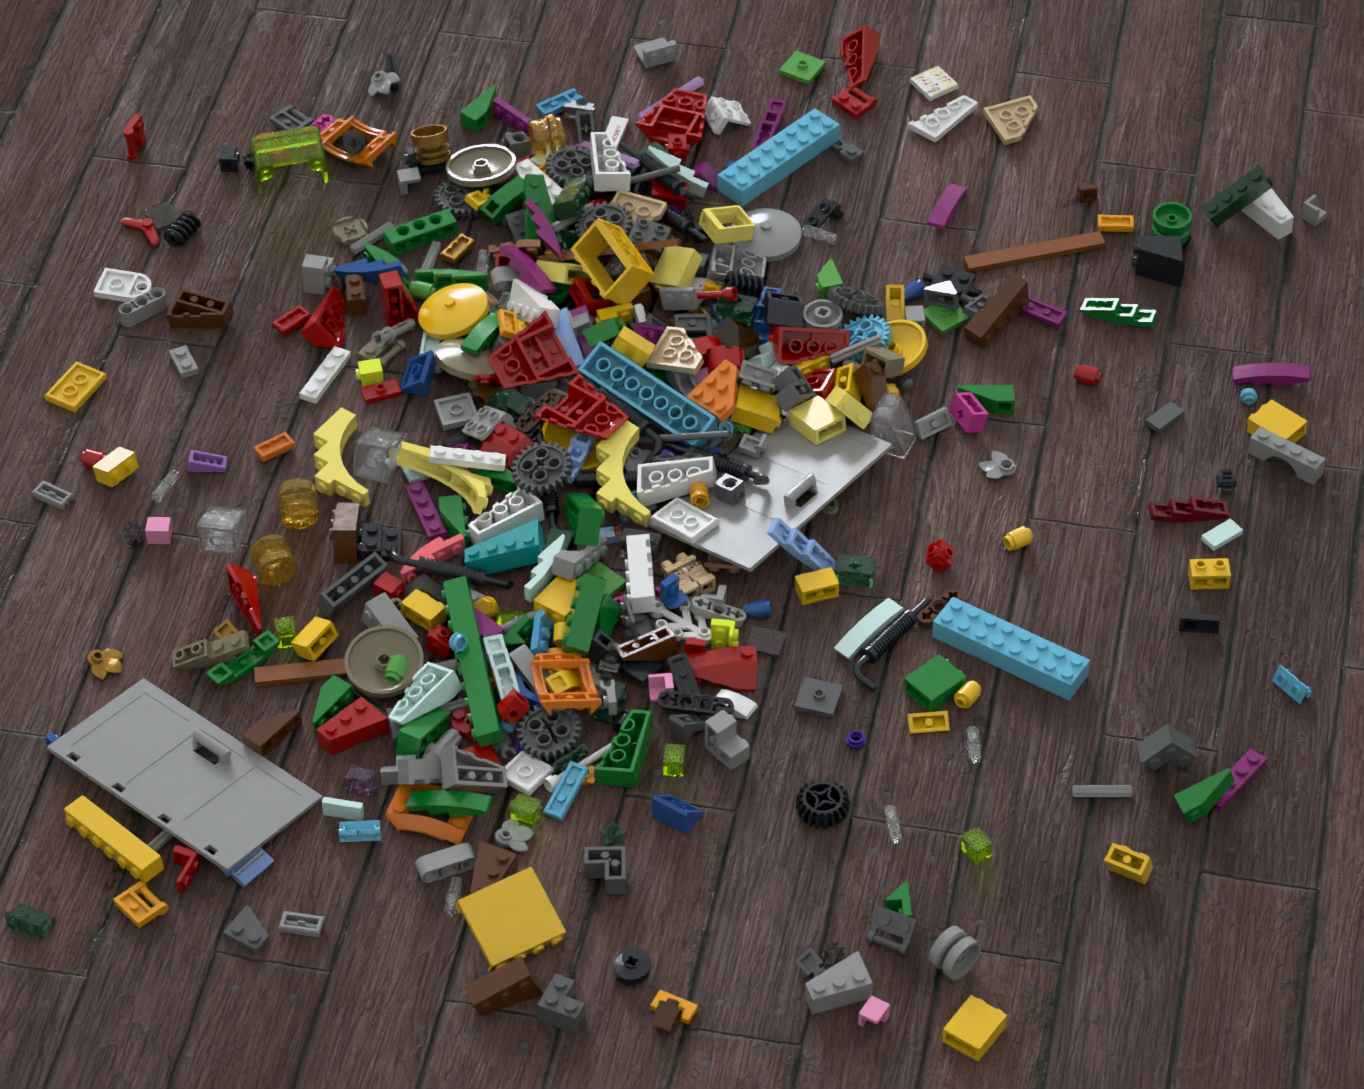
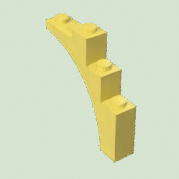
M341 407L313 434L314 444L318 449L314 454L315 468L319 470L315 475L316 489L329 496L336 492L340 496H344L354 503H360L361 506L366 507L370 503L369 490L358 484L349 475L341 459L346 442L357 429L356 415Z
M626 421L607 440H602L596 446V458L602 463L596 469V480L603 486L596 493L597 504L611 514L617 509L621 514L630 517L635 523L647 527L651 521L650 510L640 504L631 494L623 475L625 461L631 449L639 441V427Z
M401 441L396 457L397 465L423 473L449 486L469 503L473 513L481 515L482 510L487 507V497L491 496L493 491L490 478L468 472V467L429 463L430 448Z

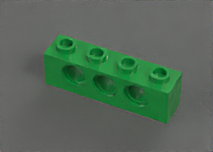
M445 209L384 230V244L393 256H397L429 245L433 241L437 242L458 235L457 221L449 209Z

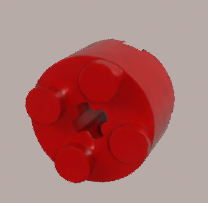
M726 345L710 349L708 354V375L725 359L737 366L740 371L743 359L745 360L744 350L737 346H732V349L726 348Z

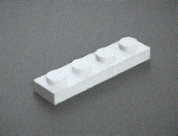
M334 346L299 393L300 399L316 404L350 359L351 351Z
M431 445L429 463L504 472L506 454Z

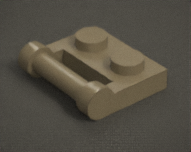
M371 340L358 352V358L363 361L380 358L382 369H384L388 361L399 351L402 352L406 348V344L402 340H394L390 343L386 342L382 347H377Z

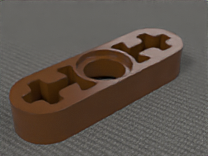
M553 389L544 393L517 420V428L525 434L531 433L543 421L535 418L536 421L534 422L529 416L531 415L534 418L536 408L545 406L543 402L554 408L562 400L561 394ZM551 395L555 396V402L550 401L549 397ZM524 421L529 422V423H528V425H529L528 428L523 427V426H524V424H523Z
M957 589L947 590L918 613V625L923 629L932 628L933 621L941 612L935 610V608L939 606L944 608L952 597L962 601V593Z

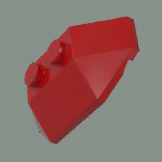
M502 421L494 427L492 433L485 440L481 441L480 451L506 454L505 467L511 470V467L514 466L513 461L517 460L516 455H522L521 449L527 451V445L534 447V443L525 434Z

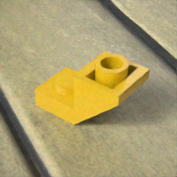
M561 670L544 680L550 693L573 692L580 689L579 680L573 670Z

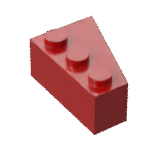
M397 270L379 274L382 313L387 326L393 327L409 318L417 322L419 308Z
M360 697L317 729L318 745L331 756L353 748L355 744L364 740L369 742L372 740V737L380 734L384 736L390 734L388 718L363 697Z

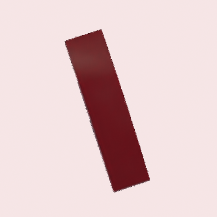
M1191 496L1189 501L1170 499L1168 504L1150 501L1148 505L1150 519L1155 521L1197 522L1229 517L1227 503L1222 500Z

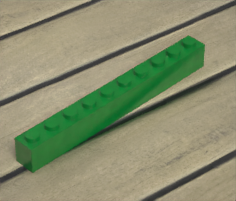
M466 576L443 582L444 590L441 592L444 602L447 601L448 604L445 605L447 616L451 618L448 621L450 631L463 633L468 640L467 646L463 651H454L457 663L460 662L461 664L458 667L460 678H464L461 686L464 694L467 693V697L464 700L467 709L471 711L468 714L470 725H474V729L471 730L474 741L478 740L481 748L503 742L469 583Z

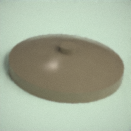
M482 144L462 149L452 155L447 161L446 171L448 178L455 184L466 187H483L496 184L508 178L515 171L517 164L515 154L509 148L495 144Z
M466 338L448 339L441 342L436 348L435 360L437 364L451 375L472 381L479 374L496 375L488 360L492 344L487 349L483 348L478 356L461 351V344Z
M392 625L375 626L361 632L349 644L345 654V669L352 685L360 692L378 698L393 697L404 693L407 687H411L413 676L424 666L423 650L417 638L409 631ZM402 654L408 658L410 665L403 680L399 684L394 685L384 679V672L391 657Z

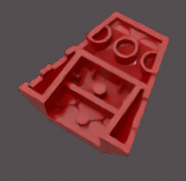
M674 88L662 99V103H657L652 112H647L644 115L642 121L638 120L636 126L651 143L656 141L658 144L665 146V144H669V134H686V142L691 147L702 140L707 95Z
M546 310L537 319L531 321L521 332L515 334L510 341L504 343L488 356V360L504 390L579 374L572 358L568 357L557 337L554 325Z
M580 373L568 384V395L554 408L545 405L534 415V418L574 433L607 440L629 419L614 403H609L605 395L599 394L590 382L584 381V377Z

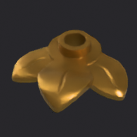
M107 649L89 652L87 661L92 667V674L98 679L104 680L107 673H123V667L119 660L124 655L120 651Z

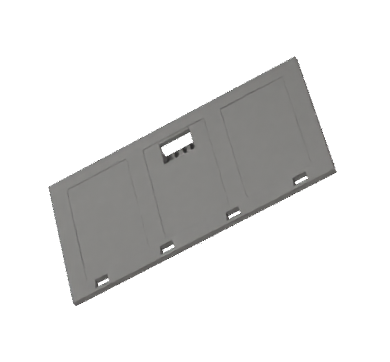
M783 410L780 418L784 420L781 421L779 428H775L773 434L758 430L752 435L758 439H761L763 434L767 435L766 442H768L765 453L761 452L759 459L738 452V448L727 456L751 465L752 471L768 476L770 479L768 484L755 485L752 478L744 481L745 497L734 506L717 499L714 486L709 487L708 495L710 502L707 507L700 510L717 518L719 525L694 544L687 542L651 521L648 523L649 527L751 572L780 547L767 534L774 518L780 517L791 529L797 528L799 530L892 448V443L846 425V431L815 445L789 425L788 411ZM717 471L716 481L725 474ZM810 491L816 494L802 507L796 506V499L804 492ZM690 493L679 497L691 504Z
M144 678L47 746L49 752L227 873L319 803L323 797ZM204 746L219 756V762L214 765L195 751ZM73 755V756L76 757L78 760L75 762V761H73L72 759H70L69 757H71V756ZM119 786L123 791L119 792L115 787ZM164 817L167 820H169V822L166 824L160 819ZM210 848L216 853L212 855L206 850Z

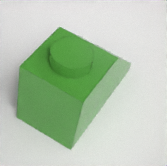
M829 260L817 275L815 291L822 300L829 299L827 296L830 287H836V285L843 286L833 260Z

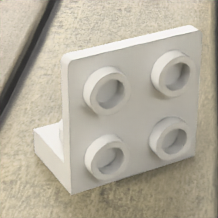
M711 96L706 104L705 119L714 134L720 135L728 121L746 126L751 124L747 114L744 113L740 103L737 101H729L721 97Z

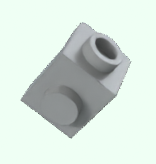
M744 434L737 451L759 459L761 452L765 453L767 449V435L763 434L762 438L758 439Z

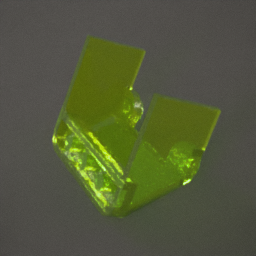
M316 126L261 134L251 139L254 176L259 194H263L261 180L271 178L274 175V167L308 162L310 169L314 171L321 170L324 182H328L321 134Z

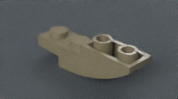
M242 630L212 642L203 639L173 650V668H203L217 665L220 662L226 663L236 660V654L249 650L248 633Z

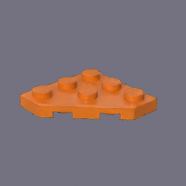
M725 359L686 397L723 423L736 411L735 398L738 393L737 377H739L737 366Z

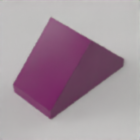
M707 161L691 169L695 171V178L709 183L707 190L717 192L718 173Z

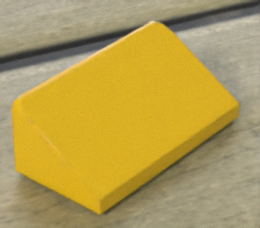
M948 711L912 713L907 715L910 734L950 731Z

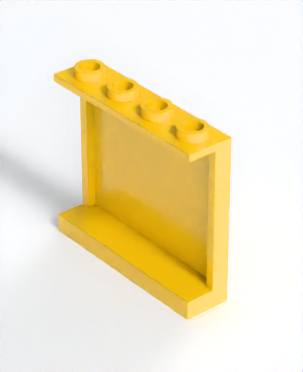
M532 866L458 900L455 906L458 913L463 914L490 965L489 972L504 966L520 956L525 959V955L532 952L537 954L543 951L544 947L549 944L552 946L557 945L563 941L562 938L566 933Z

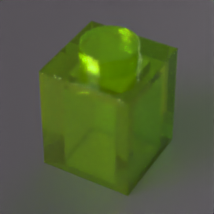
M294 616L275 618L276 637L280 640L278 648L292 647L291 641L297 636Z
M665 744L663 775H684L686 745Z
M518 793L515 800H512L509 805L511 819H516L519 823L534 828L542 813L541 800Z
M979 827L969 830L961 836V849L975 865L992 856L993 843Z

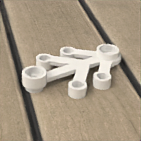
M689 600L679 606L683 618L665 609L663 602L655 601L656 611L649 612L650 616L653 618H662L664 616L674 622L667 623V621L659 619L656 621L655 629L668 625L676 635L677 641L686 638L705 640V645L711 642V629L706 627V618L694 614V618L698 621V627L692 624L690 616L691 602Z

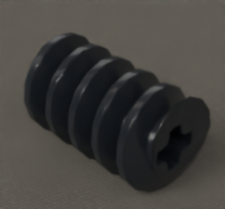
M349 130L342 138L344 149L350 154L361 152L365 146L364 137L358 130ZM352 138H355V140L357 141L355 142V145H352L351 143Z
M184 211L168 230L164 232V238L170 246H183L185 241L197 231V228L201 227V222L192 212Z
M729 271L724 277L722 290L727 287H736L738 295L742 293L743 296L748 295L751 298L755 295L757 299L763 292V280L760 276Z

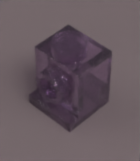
M352 764L344 778L346 792L354 790L357 793L370 795L377 787L375 771Z

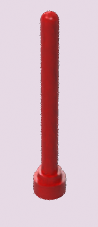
M727 287L723 291L696 292L698 299L723 298L727 301H736L738 298L736 287ZM658 294L657 298L661 301L660 294Z

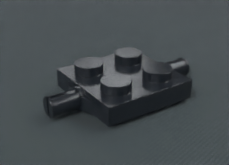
M943 264L936 275L923 274L922 280L932 282L931 285L951 281L957 291L959 304H963V301L960 300V296L963 293L967 296L971 294L977 297L982 294V290L972 287L976 280L975 274Z

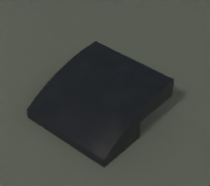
M619 657L612 662L614 669L641 686L648 682V675L663 674L668 669V666L661 661H623Z

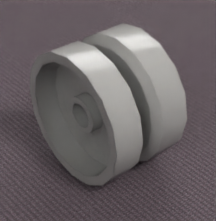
M823 299L815 300L805 306L803 311V328L833 330L843 328V312L836 303Z
M957 925L951 926L934 942L929 952L928 961L937 969H942V972L953 981L958 980L967 974L976 963L981 952V944L971 936L967 937V933Z

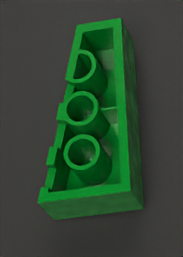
M526 174L523 181L524 239H539L536 234L538 229L530 219L532 214L527 209L525 202L530 198L542 211L550 225L556 222L544 175ZM557 232L555 235L560 245H562L560 232Z
M565 492L563 512L566 520L569 522V529L574 530L571 534L575 538V545L598 546L601 522H604L605 517L603 509L587 493Z
M584 574L581 579H577L574 589L575 594L570 604L571 612L565 624L567 631L563 633L561 639L563 652H576L582 655L583 658L588 654L607 580Z
M633 709L630 711L620 727L617 737L614 736L611 741L612 745L609 750L604 752L602 761L594 768L598 785L637 788L655 727L651 711Z

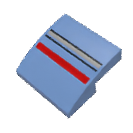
M259 848L228 873L223 869L221 870L228 877L231 875L245 888L274 863V860L263 849Z

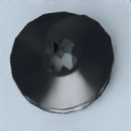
M637 947L626 948L623 954L619 955L614 961V976L618 982L627 986L643 983L651 973L649 955Z

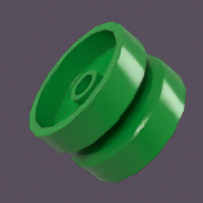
M1165 202L1158 205L1153 211L1151 235L1180 236L1181 245L1184 244L1190 237L1191 211L1185 205L1177 202Z

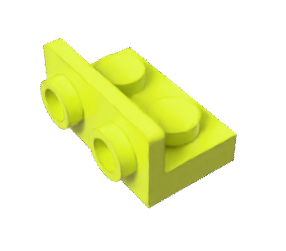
M712 618L711 649L739 646V629H735V621Z

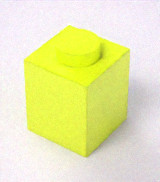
M380 358L358 362L359 369L355 370L357 381L361 380L362 387L384 382Z

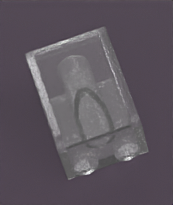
M885 392L871 416L870 435L892 443V448L887 454L905 459L918 436L916 427L904 399Z
M372 427L355 441L353 476L389 483L398 467L396 457L401 441L407 442L408 434L378 427Z
M209 506L197 523L200 552L238 556L249 524L247 510Z

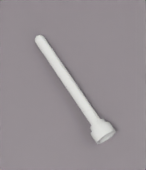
M612 743L578 762V764L587 767L599 760L604 752L609 750ZM564 772L559 775H549L543 779V784L550 793L554 792Z

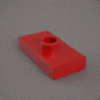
M299 305L272 322V327L283 336H286L307 322L311 313Z
M396 379L361 387V394L366 405L402 396Z

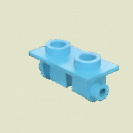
M1279 665L1272 681L1297 703L1301 704L1304 697L1309 698L1312 695L1311 688L1300 682L1290 673L1289 669Z
M380 820L339 822L340 842L381 841Z

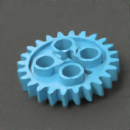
M864 315L863 319L857 317L855 322L850 320L849 325L844 324L845 329H839L850 330L849 346L875 335H880L882 344L878 346L887 348L886 345L891 344L890 339L893 338L889 323L884 318L880 319L879 316L874 318L871 315L867 318ZM863 352L847 359L854 362L859 360L860 364H862Z

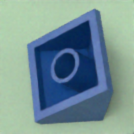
M430 350L409 359L400 387L402 392L428 396L437 367L433 351Z
M671 794L654 795L652 798L653 817L685 834L692 829L704 813L702 810Z

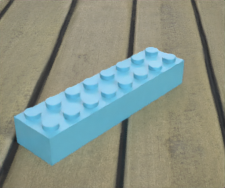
M814 108L717 174V190L743 207L839 141L840 124Z
M599 341L578 368L581 375L598 384L599 388L606 387L611 393L635 410V412L666 434L716 431L715 429L719 424L715 416L602 341ZM709 439L679 442L688 448L692 445L703 448V445Z
M955 597L951 598L933 621V638L1070 701L1089 675V659Z

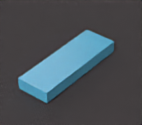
M573 761L569 762L543 811L544 815L563 821L589 772L588 767Z

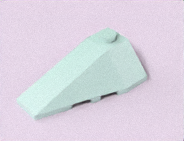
M427 662L413 676L411 687L405 689L404 698L397 702L388 718L390 721L403 725L450 701L462 689L455 671Z

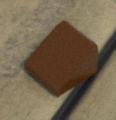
M1077 182L1076 195L1079 203L1097 201L1098 187L1096 185Z

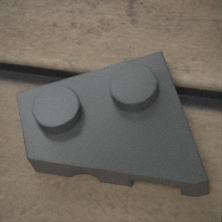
M248 905L243 908L223 931L224 938L257 955L270 941L268 933Z

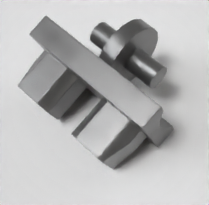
M573 100L570 103H565L564 120L574 121L576 126L575 112L593 110L595 124L596 113L594 103H587L585 106L579 105L577 101Z

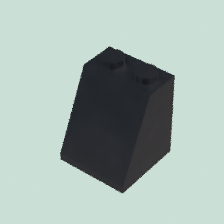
M1137 236L1136 243H1133V254H1135V257H1131V267H1135V275L1180 287L1183 264L1180 236Z

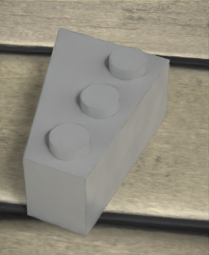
M385 592L365 603L361 621L368 628L380 625L397 626L409 631L418 640L417 634Z
M453 744L440 750L443 790L496 793L508 787L506 767L485 758L476 757L474 753L469 751H462Z
M435 754L423 755V759H416V755H404V759L397 760L398 784L442 783L441 758H436Z
M859 951L805 983V999L812 1015L870 998L873 983Z

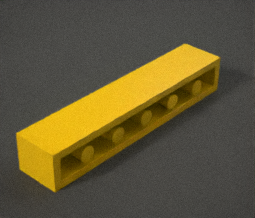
M80 796L64 808L65 821L68 826L77 829L83 838L87 837L96 848H101L109 858L115 859L121 868L129 870L135 879L139 878L144 883H147L164 870L161 856L85 796Z

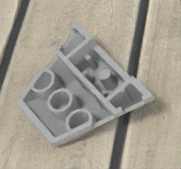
M735 242L714 243L709 258L706 278L723 282L727 272L734 271L760 276L763 280L766 258L749 249L742 250L736 247Z

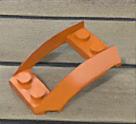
M351 116L347 120H344V118L336 119L315 139L321 148L342 160L359 166L373 167L372 161L376 160L377 156L386 151L387 148H396L397 133L387 134L386 131L369 127L355 119V116ZM347 130L360 131L364 140L369 142L358 154H350L336 148L332 144L335 143L336 139L344 135Z
M576 652L537 653L534 656V660L530 661L537 696L542 706L550 715L552 709L564 710L565 708H574L576 710L587 708L591 715L599 707L601 698L598 699V693L591 675L589 659H581L582 655ZM554 668L572 670L577 668L581 692L548 693L542 669L553 670Z
M423 783L399 784L385 814V818L389 823L391 821L397 832H400V830L413 831L442 841L448 840L456 845L461 844L473 816L450 817L448 822L445 823L430 817L409 814L406 808L411 791L443 790V786Z

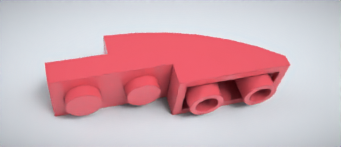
M461 533L445 541L438 537L420 548L410 559L418 560L419 556H423L425 559L428 557L429 560L432 558L433 561L437 559V562L441 560L440 562L442 563V561L464 552V537ZM406 565L400 571L404 587L422 575L416 573L415 567Z

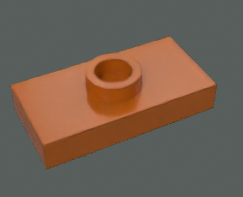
M284 432L254 446L253 450L262 462H266L295 448V442Z

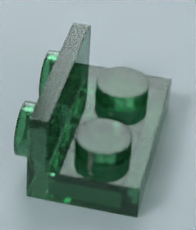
M577 743V747H571V751L564 752V756L557 755L556 761L554 757H550L549 762H547L546 757H543L541 761L554 767L553 774L559 775L566 770L570 761L578 763L588 757L587 744L582 743L580 745Z
M21 903L16 906L13 912L6 911L4 914L9 928L19 930L30 937H37L42 940L56 922L54 916Z

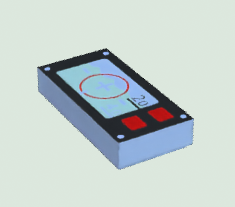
M623 524L600 526L599 536L608 539L607 544L625 542Z

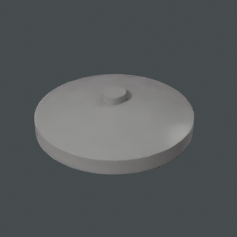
M770 208L755 209L746 212L756 225L752 240L735 242L736 247L742 250L749 249L766 258V262H773L789 257L799 248L802 231L798 221L786 212Z

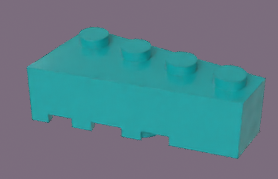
M538 518L464 549L467 568H475L474 570L477 568L478 571L480 569L486 570L485 575L538 563L537 556L545 550V534Z

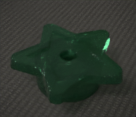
M615 823L608 825L606 829L600 830V833L606 837L605 844L612 842L622 844V836L627 832V829H622Z

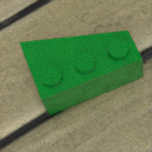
M437 707L401 727L397 732L396 756L416 755V759H421L426 747L432 742L436 743L448 730L450 712Z

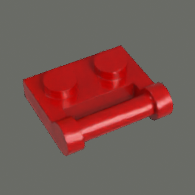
M850 83L845 90L832 97V104L855 119L873 109L878 103L876 98L870 97L859 90L854 83ZM852 94H855L866 103L864 104L863 102L852 96Z
M136 113L123 130L127 142L128 151L126 154L128 160H135L137 152L146 143L142 115Z

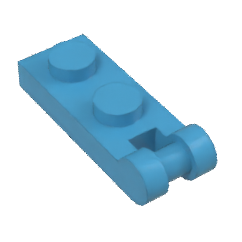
M573 88L536 104V111L543 118L549 114L554 116L565 111V103H570L573 100L577 101L579 105H583L585 98L579 95V92Z
M539 610L534 615L530 651L534 656L537 653H547L549 651L550 630L554 627L551 619L547 618L544 610Z

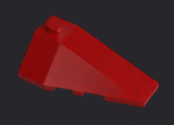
M227 564L226 571L229 591L258 637L263 634L257 589L260 586L256 576H252L248 569Z

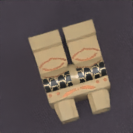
M682 552L677 555L676 563L672 564L670 560L661 563L664 579L673 573L677 574L680 577L679 590L686 595L692 594L688 599L690 602L696 596H701L704 593L709 594L715 590L716 577L712 573L708 574L694 555L688 556Z

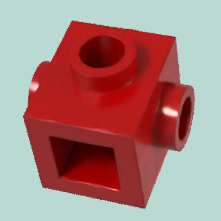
M669 134V144H665V149L669 151L670 155L680 158L681 162H686V154H690V144L686 142V134Z
M942 538L928 546L925 563L937 573L945 569L947 570L953 565L955 548Z
M439 624L435 630L431 629L426 636L428 642L425 648L445 660L452 651V648L449 646V640L454 633Z

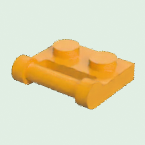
M139 881L113 899L114 904L138 928H141L158 915H164L169 909V906L165 902H161L143 881ZM137 894H142L154 907L150 908Z

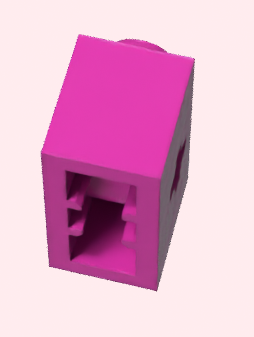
M971 392L955 393L949 412L966 433L982 432L989 415L988 412Z

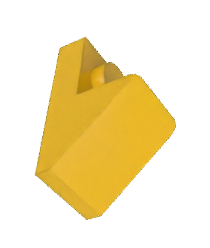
M886 285V322L905 320L904 285Z

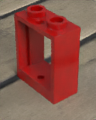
M575 277L569 289L577 308L586 305L591 316H596V312L599 309L622 305L620 303L616 304L610 299H592L590 294L600 295V290L591 283V278Z

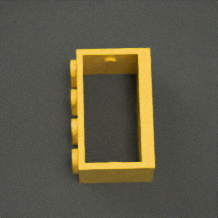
M600 218L591 225L571 248L575 255V260L581 263L583 266L582 270L592 279L591 283L600 290L599 294L605 300L610 299L616 304L630 303L655 275L623 229ZM608 245H610L626 268L615 282L597 259Z

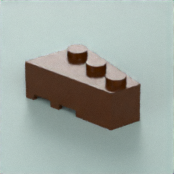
M480 840L470 894L514 875L518 870L517 854Z

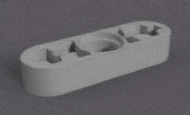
M701 596L694 597L690 605V611L695 615L711 620L712 618L735 621V627L743 626L746 619V613L743 610ZM714 610H719L722 614H718Z

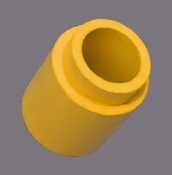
M1021 526L1007 533L1003 537V543L1009 551H1015L1030 544L1033 535L1029 528Z
M975 681L964 683L954 695L956 705L963 709L970 708L980 696V685Z

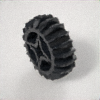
M821 779L818 782L812 780L810 784L805 783L804 788H800L799 794L796 796L795 808L798 816L802 817L803 822H808L809 826L815 824L817 829L819 826H824L826 829L828 825H831L834 828L835 823L841 824L842 819H846L850 811V798L843 785L838 786L836 781L830 783L829 779L826 782Z

